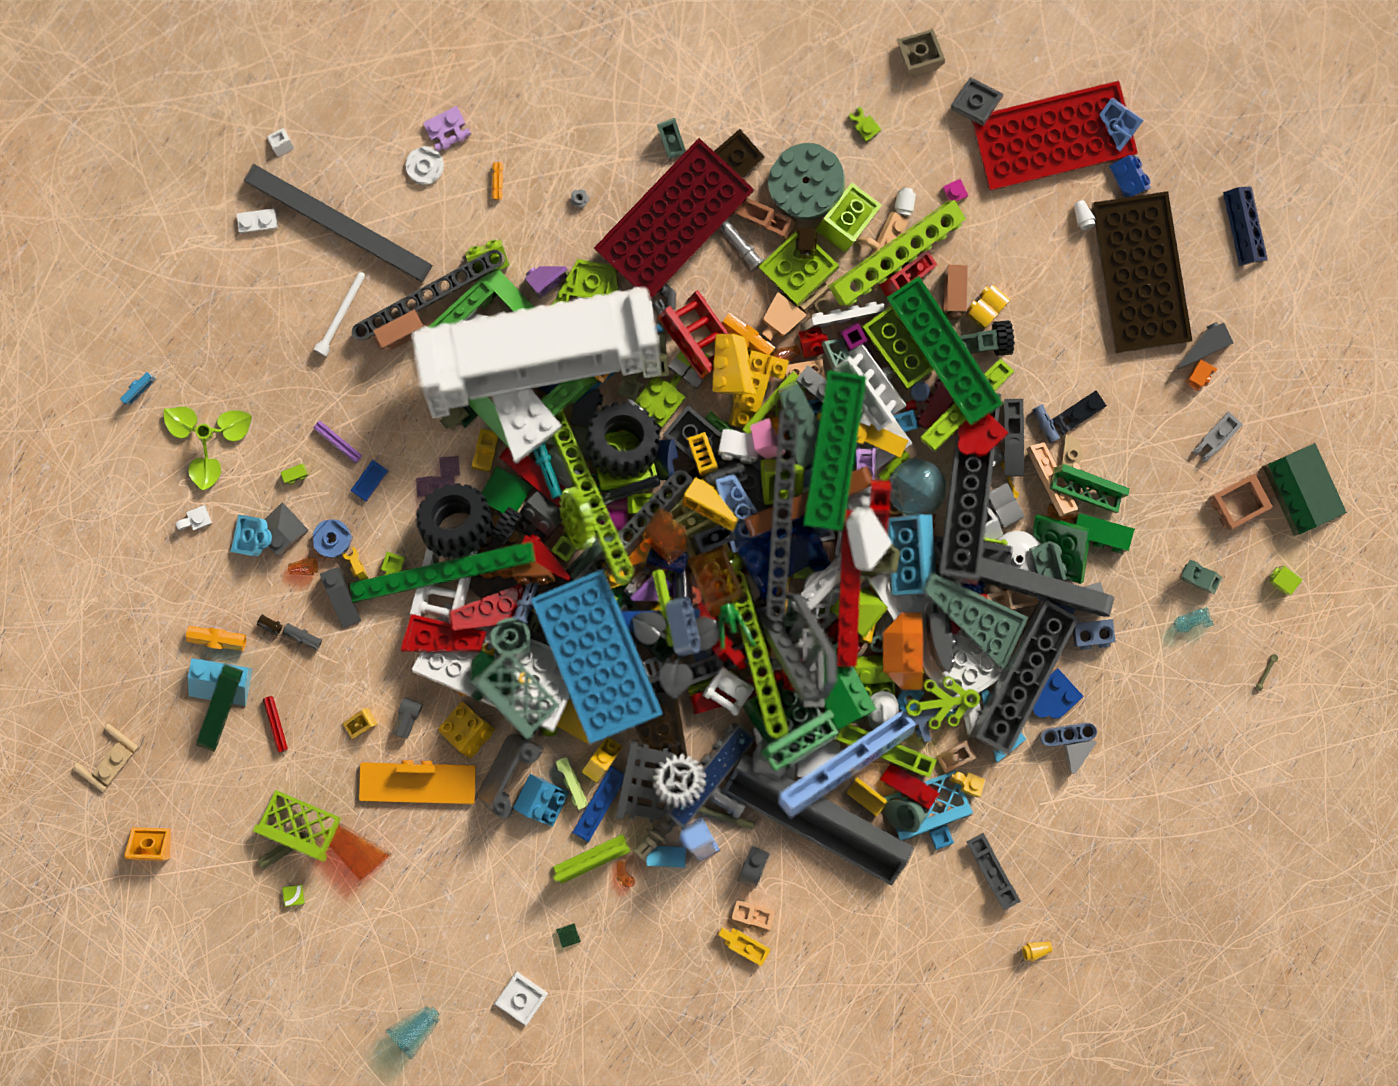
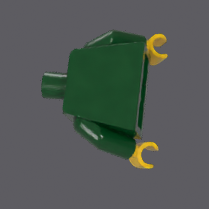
M488 643L483 645V651H480L471 661L470 682L476 676L479 677L497 660L493 656V647L491 650H487L489 647ZM502 664V669H508ZM491 672L486 679L490 683H498V672ZM502 672L501 683H511L512 672ZM523 672L520 674L519 679H516L518 676L515 675V683H525L522 680L525 677ZM501 686V695L503 697L511 694V686ZM515 686V691L521 688V686ZM477 687L471 694V697L477 702H480L485 696Z

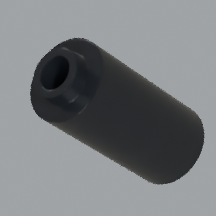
M678 564L673 568V600L688 597L693 605L692 568L687 564Z

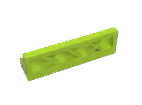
M794 371L786 377L741 429L744 433L752 434L750 433L751 425L760 422L761 419L762 421L765 420V415L768 411H775L776 417H779L778 411L782 408L777 406V401L780 399L778 389L792 383L799 377Z

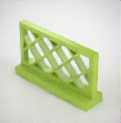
M275 790L260 824H256L253 831L325 862L328 856L325 853L342 818ZM279 796L284 798L286 805L277 809L276 802ZM299 804L302 812L293 815L291 807ZM287 809L290 817L281 821L279 812ZM316 811L318 819L309 822L307 814ZM275 814L278 823L271 826L267 825L269 817ZM303 816L306 824L297 828L295 819ZM328 818L334 819L332 826L325 829L323 820ZM291 821L294 830L287 833L284 832L283 824ZM320 823L322 831L313 835L311 826ZM307 828L309 837L303 840L300 839L299 831ZM323 835L325 841L320 848L316 845L315 838Z
M624 834L553 866L556 872L553 876L555 881H560L563 884L631 852Z

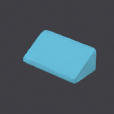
M657 846L647 856L646 866L685 868L686 849L684 847Z

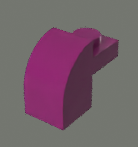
M858 323L839 332L848 352L863 344L873 357L866 343L867 339Z

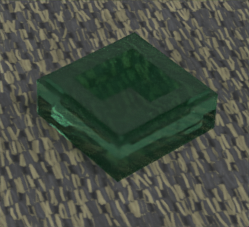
M575 923L556 929L562 948L581 942Z

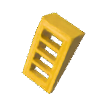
M703 432L687 438L700 476L703 477L705 474L719 470L706 433ZM704 440L705 443L694 447L693 444ZM704 448H707L706 451H703V452L698 453V454L696 453V451H699V450H702V449H704ZM710 456L708 459L699 461L700 458Z

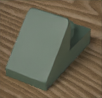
M675 117L657 124L658 133L662 139L668 159L683 154L686 149Z

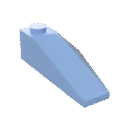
M735 475L715 479L718 495L737 518L733 531L736 539L728 542L731 551L734 553L770 543L767 531L751 537L744 519L758 512Z

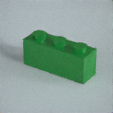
M1081 513L1076 514L1074 525L1091 529L1089 542H1093L1094 547L1104 549L1107 546L1112 548V552L1123 554V551H1129L1135 531L1134 528Z

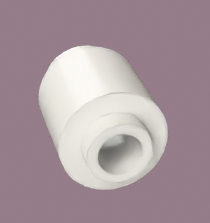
M903 187L901 191H897L895 210L898 215L911 216V212L914 211L916 193L913 192V189Z

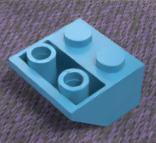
M529 774L513 809L526 817L553 827L569 795V791L545 779Z

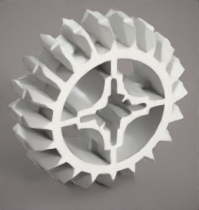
M681 754L679 759H677L676 755H673L672 761L666 758V764L660 762L659 765L662 769H655L658 775L653 776V780L656 781L653 787L657 789L656 794L658 796L661 795L660 799L662 801L667 800L668 805H671L674 801L675 807H678L681 802L684 807L688 800L693 804V797L699 799L697 792L703 793L704 789L701 786L706 785V782L702 779L706 776L702 772V766H698L697 760L692 761L691 756H688L685 760L684 755ZM678 767H685V768H688V769H690V770H689V771L685 770V771H683V772H680V771H678L676 768H678ZM671 771L672 776L667 781V784L664 785L665 778L667 774ZM675 774H677V776L682 780V784L684 787H682L681 784L676 781L677 778ZM692 777H695L692 787L688 790V782L692 780ZM678 789V790H681L683 793H682V794H672V793H670V792H668V791H670V790L674 791V790Z

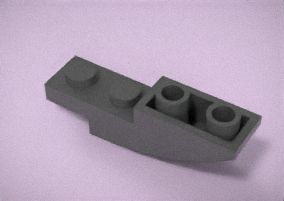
M1004 399V428L1009 432L1004 438L1005 477L1024 476L1023 399Z
M933 601V613H925L929 646L942 672H951V669L954 667L952 649L955 646V639L952 638V633H945V629L948 627V619L945 618L946 613Z

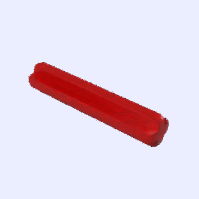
M274 697L263 698V703L277 752L286 751L288 747Z

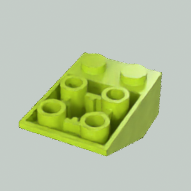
M883 655L857 657V667H853L868 695L871 697L876 692L886 691L895 696L894 681L883 672Z

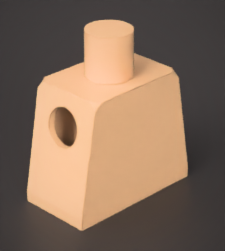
M778 292L763 318L767 328L763 331L762 335L769 341L776 334L784 338L806 318L807 314Z

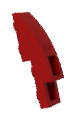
M702 602L698 604L700 617H709L717 620L713 616L716 612L709 604L706 607ZM724 622L725 648L721 649L719 639L712 649L723 662L730 657L742 671L747 666L743 661L745 657L738 649L734 651L731 648L734 644L727 637L729 633L725 629L727 625Z

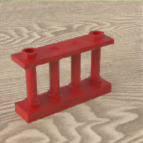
M697 290L687 299L689 304L677 311H674L669 306L658 316V319L702 380L714 370L712 365L714 364L715 355L707 358L701 349L716 341V334L729 333L707 304L705 298ZM694 309L700 319L685 327L679 318ZM706 325L711 335L696 343L690 333Z

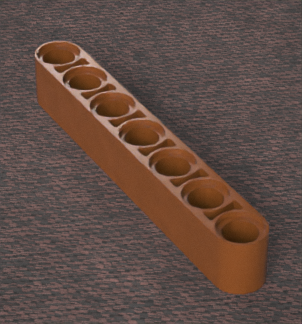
M867 466L852 472L849 495L871 486V480L873 479ZM809 491L793 497L791 520L806 514ZM773 506L744 519L751 537L771 529ZM781 508L777 511L778 518L783 519L786 517V509Z

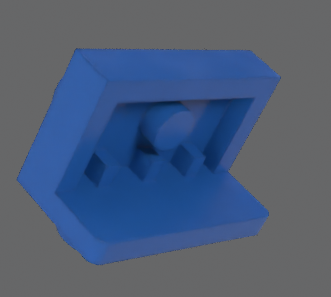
M1128 155L1109 166L1125 198L1136 196L1143 191L1151 189L1149 185L1151 183L1147 174L1143 173L1142 163L1138 157Z

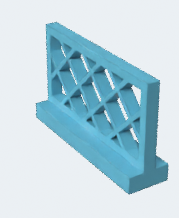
M956 770L924 782L927 785L933 784L938 786V792L942 788L952 794L948 803L938 798L936 799V801L946 805L944 812L938 814L932 811V806L917 832L914 833L895 828L901 841L973 814L965 793L960 791L961 785L956 784L953 790L942 786L945 779L951 777V774H955ZM899 792L884 797L888 802L894 798L901 799L903 802H910L907 800V797H900L902 794ZM954 794L962 797L963 805L956 807L950 804Z

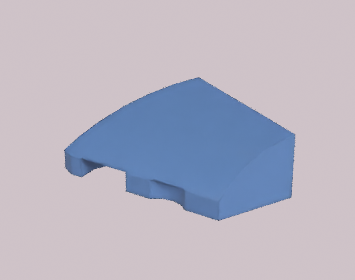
M1114 98L1110 99L1100 113L1119 151L1124 148L1144 121Z

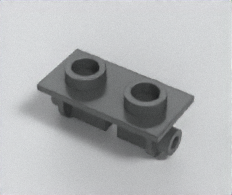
M741 462L705 474L708 484L715 491H717L715 479L734 474L739 483L748 480L744 465Z

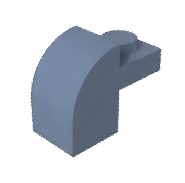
M938 708L922 710L917 716L909 714V717L918 726L915 729L918 739H922L924 743L932 740L926 722L931 717L936 716L939 712Z

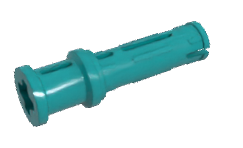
M545 441L534 449L533 452L536 458L535 463L541 468L551 498L555 499L562 495V491L551 465L552 457L547 452Z

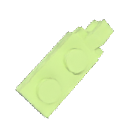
M568 757L556 761L558 771L563 772L565 778H563L567 789L570 788L573 794L571 796L573 805L575 807L578 806V809L588 806L587 799Z

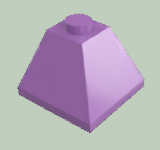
M539 266L537 269L535 267L530 269L526 273L527 277H525V280L541 299L565 280L569 272L566 266Z
M653 575L631 597L633 601H658ZM666 579L669 597L673 595V585Z

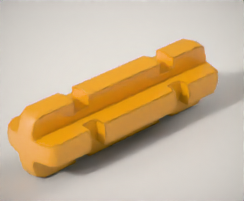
M494 162L492 164V170L494 171L492 173V199L501 200V189H503V174L501 172L503 171V164L501 162Z

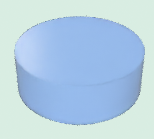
M918 382L911 388L912 398L919 402L925 401L930 393L929 386L924 382Z

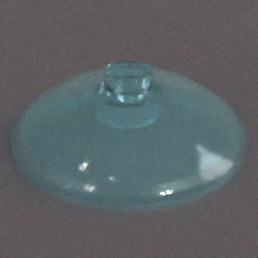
M915 459L902 463L894 470L889 480L891 481V502L901 513L907 516L929 515L941 506L946 495V482L942 472L934 464L925 460ZM921 484L922 490H916L915 485Z

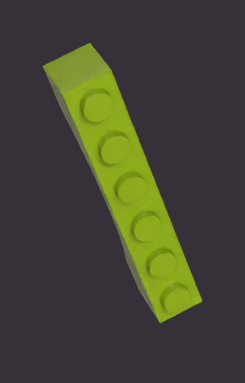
M849 725L838 730L839 733L836 734L837 738L835 739L852 745L870 732L854 725ZM900 744L880 756L883 759L929 778L937 761L932 757Z

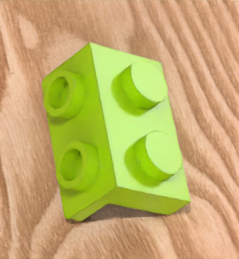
M490 240L486 245L480 247L473 246L465 252L467 261L470 262L488 251L498 250L504 254L505 262L494 271L510 266L501 240ZM497 253L491 256L493 264H497L500 261V256ZM480 262L475 264V272H482L483 265Z

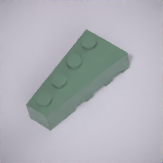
M793 381L778 389L782 408L792 407L798 412L795 464L804 468L814 462L820 425L799 384ZM791 410L785 411V420L791 421L794 414ZM787 430L789 438L791 439L792 432L790 430Z

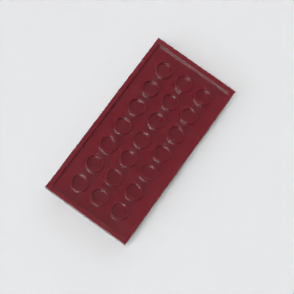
M698 138L594 247V250L635 288H646L650 301L744 203L755 189L707 144Z

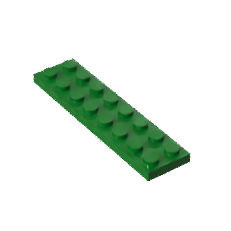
M919 276L887 297L970 425L978 422L1003 405L1002 400Z
M828 370L804 525L843 531L867 376Z

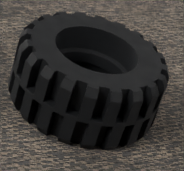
M615 402L610 407L605 405L601 411L597 410L594 413L593 418L588 423L585 437L586 455L589 460H592V465L595 468L599 467L600 472L604 475L609 473L610 477L616 478V476H621V479H627L629 475L632 478L636 477L639 472L644 473L654 463L660 443L659 426L655 425L656 420L653 416L649 417V412L646 409L642 411L640 406L636 404L631 406L629 402H623V404ZM614 430H625L634 434L639 440L640 445L630 451H620L611 447L604 436Z
M454 483V485L445 484L442 488H435L433 493L429 492L425 496L426 500H422L419 504L420 509L416 512V525L426 547L438 556L442 554L444 558H450V556L460 558L462 555H465V557L471 555L470 552L478 551L480 545H484L488 541L487 537H490L492 533L493 519L486 498L478 489H472L470 485L464 484L462 486L461 483ZM466 513L470 515L465 523L456 528L445 529L439 527L442 521L452 514Z

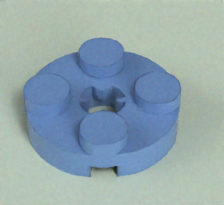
M335 519L320 522L314 529L313 545L321 555L338 558L349 549L353 537L349 528L343 522ZM334 533L336 541L330 544L328 543L330 540L328 536L330 534L333 536Z

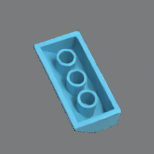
M932 515L889 518L888 538L893 546L900 551L897 572L891 573L892 596L923 594L925 592L922 589L930 572L936 574Z

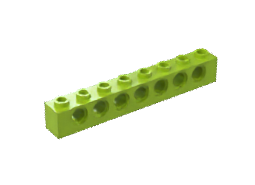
M950 200L945 202L828 285L839 305L850 306L854 304L859 295H866L872 291L873 285L876 283L879 285L888 279L887 275L900 271L903 268L901 265L914 261L917 258V254L921 251L926 252L933 247L932 243L945 239L947 237L946 233L959 229L962 226L961 223L966 218L956 201ZM942 217L945 219L946 222L944 227L941 225L940 222ZM927 228H929V230H930V232H931V235H930L929 238L926 236V229H927ZM912 239L916 242L915 248L911 246ZM897 249L901 252V257L899 259L896 257L895 254ZM882 260L886 263L884 270L880 266ZM867 271L871 274L869 281L865 277ZM852 281L856 284V289L854 291H852L850 288V284Z

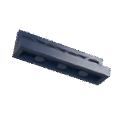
M1252 186L1237 187L1223 192L1239 266L1268 261Z

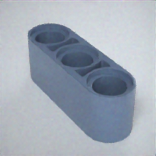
M683 597L668 601L666 610L676 653L679 656L699 652L700 640L690 599Z
M1077 723L1046 728L1040 732L1039 740L1046 746L1089 741L1096 737L1097 729L1091 723ZM1089 726L1091 734L1085 737L1082 733L1083 728ZM1066 729L1072 731V737L1068 740L1063 736ZM1047 732L1053 734V740L1049 743L1044 739Z

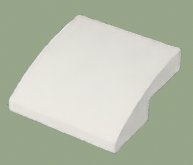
M831 741L797 763L796 777H806L838 755L840 752V742Z

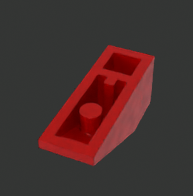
M929 251L922 252L917 255L914 261L904 264L900 271L887 276L888 279L879 284L886 297H888L916 277L922 278L936 267L937 263Z
M533 534L530 537L526 535L522 544L533 543L536 563L545 567L552 575L569 582L570 576L544 543L540 542L541 538Z
M891 763L880 778L882 782L911 801L919 803L928 812L940 794L924 782Z

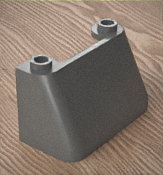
M519 734L507 736L479 790L478 798L480 802L496 815L507 819L511 815L513 807L509 800V794L503 792L518 760L527 764L532 763L538 756H541L544 747L531 740H526Z

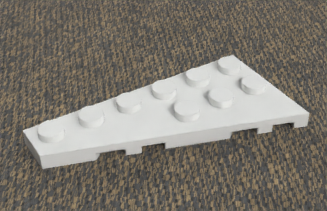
M531 388L492 395L515 463L519 462L562 429L559 422Z

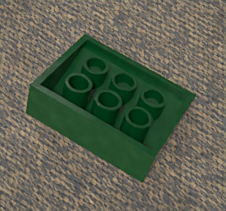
M1316 443L1262 466L1294 536L1307 532L1347 513Z
M782 680L776 683L788 726V734L822 715L818 707H804V702L801 701L796 691L783 690ZM771 687L764 691L765 697L771 695ZM757 695L747 701L742 707L762 738L769 746L780 740L771 736L767 730L759 696ZM772 706L769 709V715H774L777 712L776 706ZM826 723L820 726L819 733L825 735L831 733ZM780 724L774 727L775 734H779L782 731ZM806 734L804 743L813 744L815 736ZM834 735L833 737L819 744L815 748L811 749L810 751L806 752L805 754L786 764V770L793 767L800 761L804 760L805 758H807L808 756H810L811 754H813L814 752H816L817 750H819L820 748H822L823 746L837 738V736ZM789 744L788 752L797 754L799 745ZM776 753L779 756V758L783 761L784 755Z

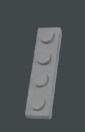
M803 629V661L815 641L810 629ZM822 650L818 653L811 668L807 669L819 692L824 685V653ZM824 699L804 702V707H824Z

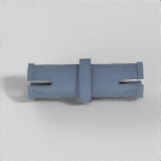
M1042 404L1032 409L1040 424L1039 428H1042L1049 444L1058 440L1060 436L1053 425V419H1050L1044 405Z

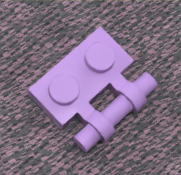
M457 106L423 122L431 140L434 141L439 138L441 141L434 145L437 151L450 148V145L458 141L462 142L471 135L468 128L463 131L460 130V127L466 125ZM452 131H455V135L447 139L445 138L444 135Z

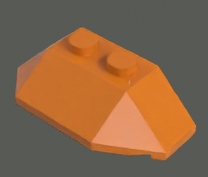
M902 612L883 632V672L902 690H922V612Z

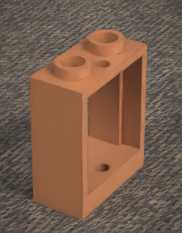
M948 265L944 271L943 313L950 320H958L967 311L968 265Z
M414 309L375 329L374 333L376 336L373 339L381 350L384 349L386 352H389L413 340L414 331L425 328V325Z
M1255 473L1210 496L1212 507L1215 511L1218 510L1221 516L1219 518L1220 522L1228 530L1273 508ZM1247 484L1259 509L1234 522L1221 496Z

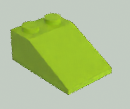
M851 182L838 203L821 221L816 231L846 253L882 205Z

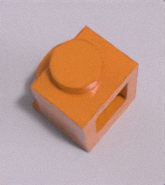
M1200 359L1196 362L1186 382L1189 383V387L1199 391L1203 385H1208L1212 378L1210 374L1215 373L1217 368Z

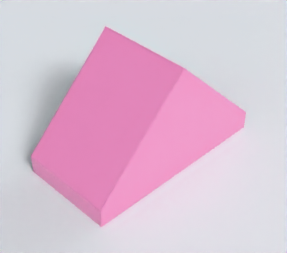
M769 418L752 424L751 431L755 451L765 459L776 457L777 435Z

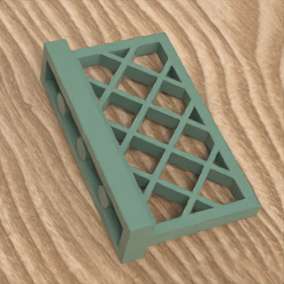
M506 650L479 677L476 676L471 681L527 739L560 706L509 650ZM507 656L512 660V669H502V661ZM491 672H498V683H490L486 677ZM502 672H512L511 683H501ZM515 672H523L525 674V683H515ZM501 686H511V697H503L501 695ZM515 686H525L524 696L514 697ZM528 686H536L538 688V696H528ZM528 699H538L537 710H527ZM541 699H549L553 705L548 710H541ZM514 700H524V710H515ZM527 713H537V721L533 725L527 722Z

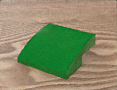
M496 466L481 494L484 495L489 506L501 513H505L508 507L518 512L532 486Z

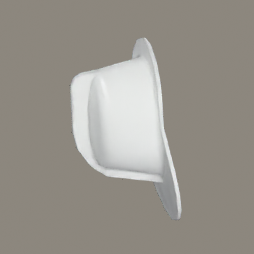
M880 691L870 697L877 709L868 715L869 725L874 730L898 714L899 706L896 697L890 692Z

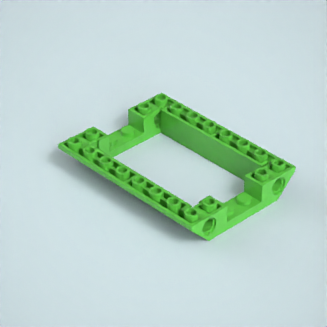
M497 270L478 280L427 328L438 327L441 324L450 325L467 320L480 307L483 309L488 307L496 296L513 313L520 309L530 310L535 307L500 270ZM592 376L561 382L541 402L555 417L570 402L574 404L598 380ZM488 397L471 400L468 398L469 406L510 449L495 404Z

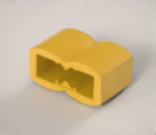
M994 285L990 288L986 286L980 293L982 298L978 302L974 300L967 308L970 311L967 316L983 330L988 327L1011 300Z

